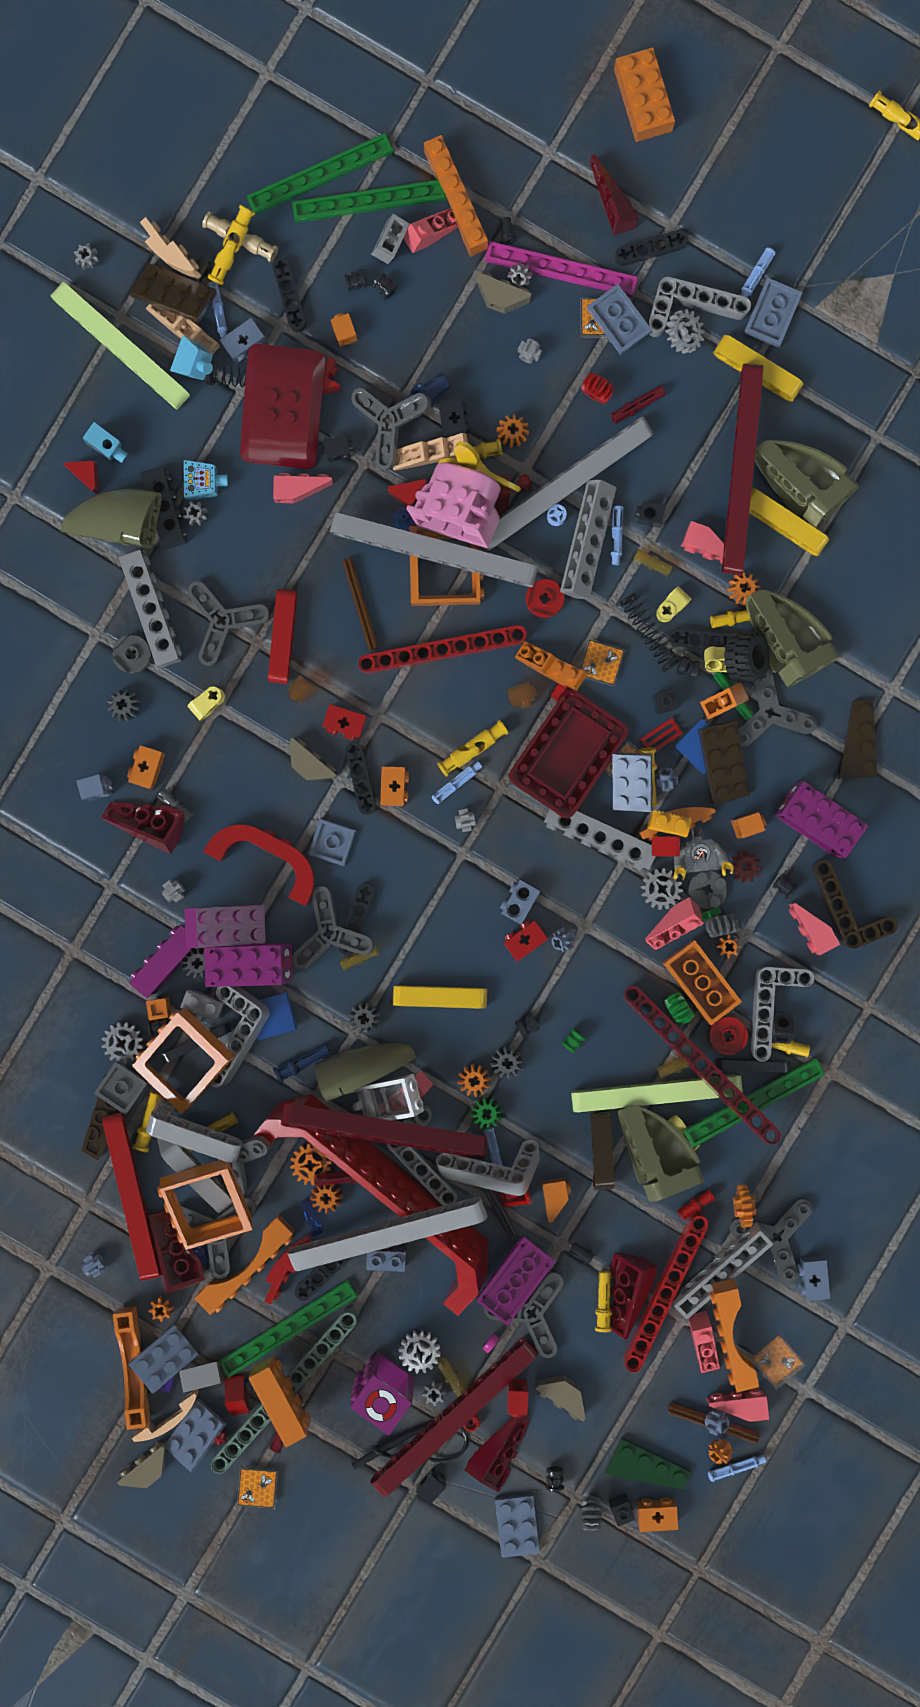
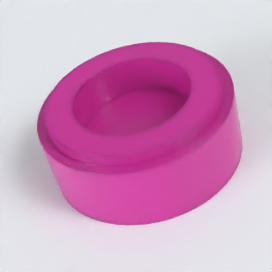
M492 1334L484 1343L482 1349L489 1353L500 1338L496 1334Z

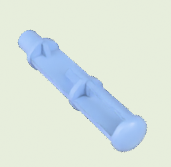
M770 247L765 249L744 286L741 288L740 296L747 298L752 294L776 254L774 249Z
M212 281L207 286L216 289L217 294L212 301V308H214L217 332L222 339L227 335L229 329L225 322L223 303L221 302L218 288L219 284Z
M615 505L612 508L611 529L612 538H614V551L610 555L612 556V565H620L624 507Z
M477 761L474 765L468 766L433 794V801L440 804L475 776L477 771L482 768L481 764Z
M493 1127L491 1129L485 1128L483 1133L488 1138V1153H490L491 1161L493 1164L503 1166L499 1153L500 1149L498 1148L494 1133L495 1129Z
M752 1456L751 1458L712 1471L709 1470L708 1477L710 1481L714 1482L715 1480L730 1475L733 1476L736 1473L754 1467L757 1468L760 1464L766 1463L765 1456Z

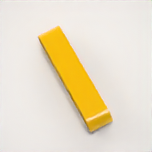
M723 335L713 352L717 358L740 372L742 371L743 363L763 365L762 386L787 401H794L803 386V382L799 378L731 336Z
M752 488L749 513L812 555L819 556L828 543L829 537L759 490Z
M394 985L393 1005L487 1008V988Z

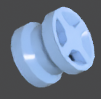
M559 504L550 507L547 513L548 522L552 526L562 525L566 519V509Z

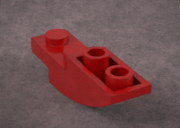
M307 1233L293 1242L277 1259L265 1280L272 1285L264 1302L271 1305L273 1299L278 1300L282 1291L279 1289L281 1282L286 1283L290 1272L295 1273L287 1251L294 1246L312 1242L310 1240L311 1233Z

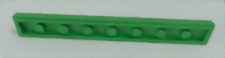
M386 133L253 192L246 197L252 210L256 213L255 215H258L394 153Z
M432 180L292 201L295 223L445 201L446 195L439 181Z
M814 1057L745 1096L761 1111L821 1078L825 1073L818 1059ZM744 1102L738 1104V1110L741 1113L747 1110V1105ZM725 1106L683 1129V1132L692 1148L742 1120L728 1106Z
M349 1279L345 1280L227 1354L218 1363L227 1377H231L358 1297L356 1290Z

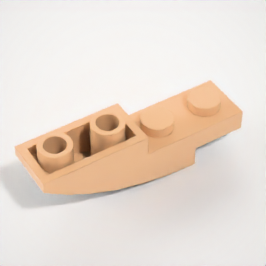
M146 217L140 221L141 225L150 235L145 241L146 244L165 263L190 277L198 279L201 277L197 271L199 266L192 258L188 259L186 255L189 253L182 244L178 246L174 241L170 242L165 235L161 236L159 233L161 228L155 221L150 222Z

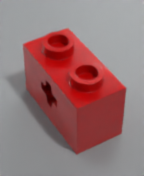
M329 704L323 727L327 728L326 732L334 735H337L338 732L345 734L344 738L355 741L356 738L361 739L367 716ZM347 719L349 726L342 728V725L339 724L340 721Z
M527 920L520 925L521 930L516 933L512 931L504 937L506 939L503 942L517 962L548 940L535 920L532 922ZM521 935H529L527 944L524 942L520 944Z
M513 1379L507 1387V1411L513 1417H522L527 1415L528 1384L526 1379Z

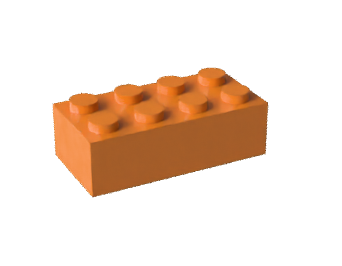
M653 47L616 58L614 71L635 142L672 132L675 119Z
M691 939L662 961V964L708 1024H714L742 1002L695 940Z
M273 1355L254 1365L248 1379L284 1446L288 1447L307 1437L311 1418L309 1413L301 1407L302 1401L297 1393L294 1394L290 1378L288 1376L285 1377L281 1361L279 1359L276 1360Z

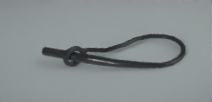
M427 1425L412 1429L381 1446L372 1445L373 1451L352 1462V1467L356 1470L378 1456L393 1458L397 1453L390 1454L387 1451L417 1435ZM463 1427L460 1428L464 1435V1445L458 1454L446 1459L429 1457L428 1460L446 1463L458 1459L468 1446L466 1430Z

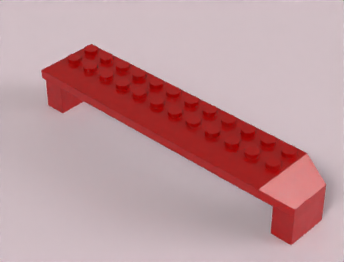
M312 1094L280 1102L252 1136H263L269 1141L270 1145L277 1137L305 1138L399 1217L443 1206L422 1184L368 1140L282 1126L281 1119L284 1104H297L330 1110ZM471 1225L425 1237L455 1262L457 1279L452 1283L443 1304L457 1316L479 1295L488 1274L489 1240Z

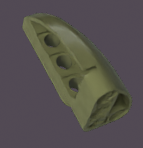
M768 440L761 443L755 450L754 461L775 493L793 514L800 518L803 516L816 529L832 516L859 487L846 473L847 468L818 449L795 442Z
M759 590L747 597L746 607L753 630L762 634L764 639H766L770 653L769 666L774 673L780 671L779 675L787 688L810 677L840 658L832 642H830L832 636L816 617L799 604L767 590Z
M635 1105L618 1111L622 1133L637 1180L640 1184L648 1182L643 1187L649 1202L665 1199L705 1182L698 1165L700 1160L696 1152L682 1133L661 1116Z

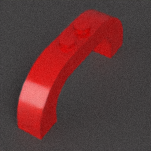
M248 825L229 826L216 833L210 839L203 852L219 861H223L229 849L240 841L251 842L287 861L293 867L296 874L295 885L289 898L304 906L308 905L315 887L314 870L308 858L300 850L291 846L292 842L284 837L281 839L274 837L275 833L267 828L263 831Z

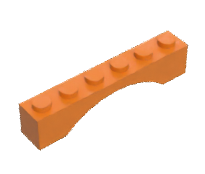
M442 135L424 142L425 156L447 197L470 257L487 250L488 239Z
M278 1214L265 1227L259 1251L251 1263L230 1277L211 1280L197 1293L194 1299L210 1315L214 1311L218 1313L226 1305L224 1301L227 1298H234L239 1292L238 1288L242 1284L246 1286L253 1278L251 1275L255 1271L259 1273L267 1265L265 1261L269 1257L273 1259L280 1252L279 1248L283 1244L286 1246L293 1240L294 1237L292 1235L295 1229Z
M734 1278L712 1283V1292H709L712 1304L716 1305L713 1312L716 1321L719 1320L720 1325H717L719 1336H723V1341L720 1343L723 1353L727 1354L724 1361L726 1368L730 1369L731 1372L728 1374L730 1385H734L737 1392L757 1388L759 1383L752 1360L745 1356L733 1341V1325L737 1312L741 1307L737 1285Z
M137 1306L117 1308L113 1313V1321L124 1372L127 1430L146 1428L151 1420L147 1386L128 1365L133 1358L142 1352Z

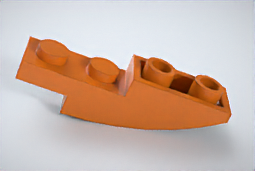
M524 641L515 656L517 660L535 671L576 691L587 676L583 670L556 658L553 654Z
M689 807L671 810L667 813L691 818L690 829L695 827V822L701 820L703 823L712 819V814L716 813V811L712 808ZM645 829L638 834L641 840L646 839L650 841L652 837H658L656 833L660 831Z

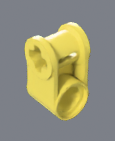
M677 586L659 606L656 612L657 619L664 623L669 622L679 611L687 606L692 598ZM667 609L670 611L668 614L663 615V611Z
M712 646L704 651L705 668L707 671L727 672L724 663L725 647Z
M209 687L200 696L192 700L188 704V708L199 721H202L224 702L225 693L217 687ZM213 692L218 693V694L216 695L217 698H218L217 700L212 699V698H213V695H212Z

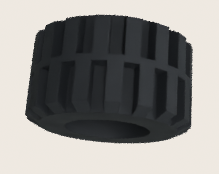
M759 632L736 633L727 640L724 663L729 677L737 682L760 681L765 677L770 664V653L767 641Z

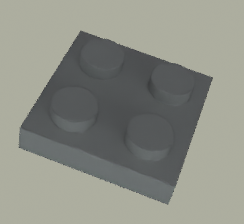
M115 1061L94 1094L126 1115L148 1084V1081L120 1062Z

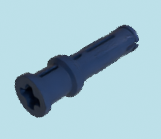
M326 1043L295 1060L289 1059L288 1063L279 1068H273L279 1082L283 1083L284 1079L292 1075H298L299 1070L330 1055L331 1052Z

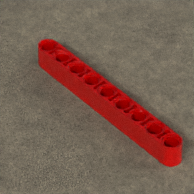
M511 626L367 654L359 658L358 666L363 673L372 674L517 646L525 641L526 630L522 626ZM515 631H520L523 634V638L516 640L512 634ZM497 634L504 637V641L500 644L495 643L493 640ZM482 638L486 643L483 647H477L474 643L475 640ZM464 642L467 647L465 650L459 651L456 649V644ZM441 645L448 648L447 653L444 655L437 652V648ZM421 649L429 651V655L426 658L418 656ZM402 653L410 655V659L407 662H402L399 659ZM384 656L391 658V663L387 666L381 664V659ZM365 660L372 661L370 669L362 667V663Z
M119 1112L103 1116V1127L140 1280L160 1277L161 1273L124 1114Z
M695 1212L689 1216L624 1353V1364L629 1372L635 1373L642 1368L706 1233L708 1221L701 1212ZM696 1219H703V1223L700 1226H694ZM688 1236H694L695 1240L692 1243L688 1244L685 1242ZM681 1253L687 1254L683 1261L677 1260L678 1255ZM672 1271H678V1276L675 1278H670L669 1274ZM664 1288L670 1289L668 1295H662L661 1291ZM659 1305L662 1307L660 1312H653L655 1306ZM653 1323L654 1327L652 1329L646 1330L644 1328L646 1324ZM643 1340L646 1342L643 1347L636 1346L638 1341ZM631 1358L638 1359L635 1364L631 1365L628 1363Z

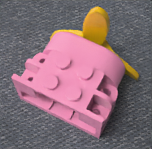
M459 441L454 449L456 457L439 460L429 484H426L421 491L416 492L417 502L415 507L408 505L406 509L418 528L489 548L500 519L494 507L501 491L499 484L516 492H519L521 488L490 472L482 463L483 458L479 456L476 450L469 443Z

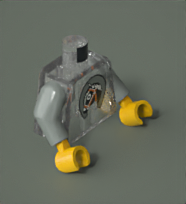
M703 828L692 829V841L684 842L680 846V856H674V879L677 878V874H681L684 880L688 872L718 870L721 867L722 875L726 876V869H730L733 874V865L729 862L726 853L720 845L714 842L713 839L704 840Z

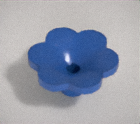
M400 507L398 512L392 515L394 526L397 529L408 531L409 526L415 525V521L405 507Z

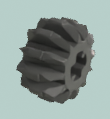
M118 689V696L112 693L113 701L107 700V703L112 704L107 710L113 711L111 717L115 718L118 716V721H122L124 718L126 721H130V715L133 717L137 716L133 711H140V708L135 706L140 703V700L134 699L136 694H130L128 689H125L124 693ZM125 702L127 704V707H120L121 703Z
M733 913L709 918L705 921L709 937L731 934L739 930L738 919H736V915Z
M192 948L190 954L187 953L186 958L180 961L185 964L181 968L182 970L188 969L187 976L194 972V978L198 977V973L205 977L204 949L200 952V948H196V951H193ZM196 958L202 961V963H198V966H195L194 962L192 963Z
M359 1002V1009L355 1005L352 1006L353 1011L356 1013H348V1016L354 1017L348 1023H355L352 1030L360 1027L359 1034H362L363 1028L369 1034V1026L373 1030L377 1029L373 1023L379 1024L380 1020L374 1017L380 1016V1012L373 1013L377 1007L374 1005L369 1009L370 1002H367L365 1007H363L362 1002ZM363 1013H366L367 1018H369V1021L366 1020L365 1023L362 1022V1018L359 1017V1015L362 1016Z
M504 1046L503 1053L500 1049H497L496 1052L499 1056L492 1055V1059L496 1060V1062H492L491 1066H498L494 1069V1073L496 1074L501 1071L500 1078H503L504 1074L507 1073V1078L511 1079V1072L514 1076H518L515 1069H523L521 1065H518L523 1063V1059H516L521 1053L518 1051L513 1054L514 1047H511L510 1052H507V1046ZM505 1058H509V1061H513L512 1064L510 1063L509 1067H506L505 1064H502V1061L505 1062Z
M588 1496L582 1499V1527L584 1530L595 1531L601 1528V1500L599 1497Z

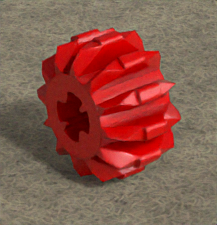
M589 373L581 386L584 394L602 404H606L610 400L615 389L607 379L594 373Z

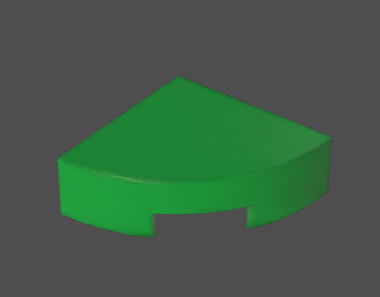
M719 906L701 912L703 920L712 918L720 914L721 910Z

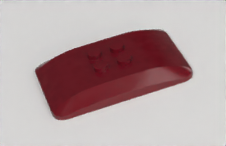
M259 343L249 348L240 454L243 460L250 463L300 469H311L314 467L317 461L326 364L325 356L320 351Z
M569 689L562 694L510 770L509 780L513 785L560 817L571 818L611 761L612 754L617 752L626 739L628 728L623 722L579 692Z

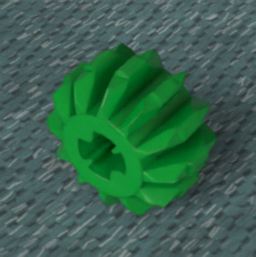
M680 992L673 993L665 999V1005L677 1024H686L694 1018V1012Z
M483 1096V1103L477 1099L476 1104L478 1106H471V1109L476 1111L470 1114L471 1117H477L473 1123L481 1122V1129L484 1127V1124H487V1129H491L490 1123L497 1126L498 1123L495 1119L502 1120V1116L498 1114L502 1113L503 1109L497 1108L500 1105L499 1101L492 1104L494 1101L493 1097L487 1102L486 1096ZM484 1109H487V1111L488 1109L491 1110L489 1117L487 1115L483 1116Z

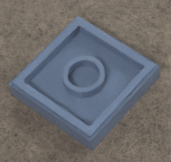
M320 818L308 855L345 866L357 830Z

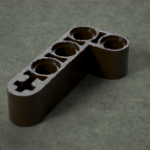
M610 1111L590 1112L594 1190L614 1189L615 1175Z

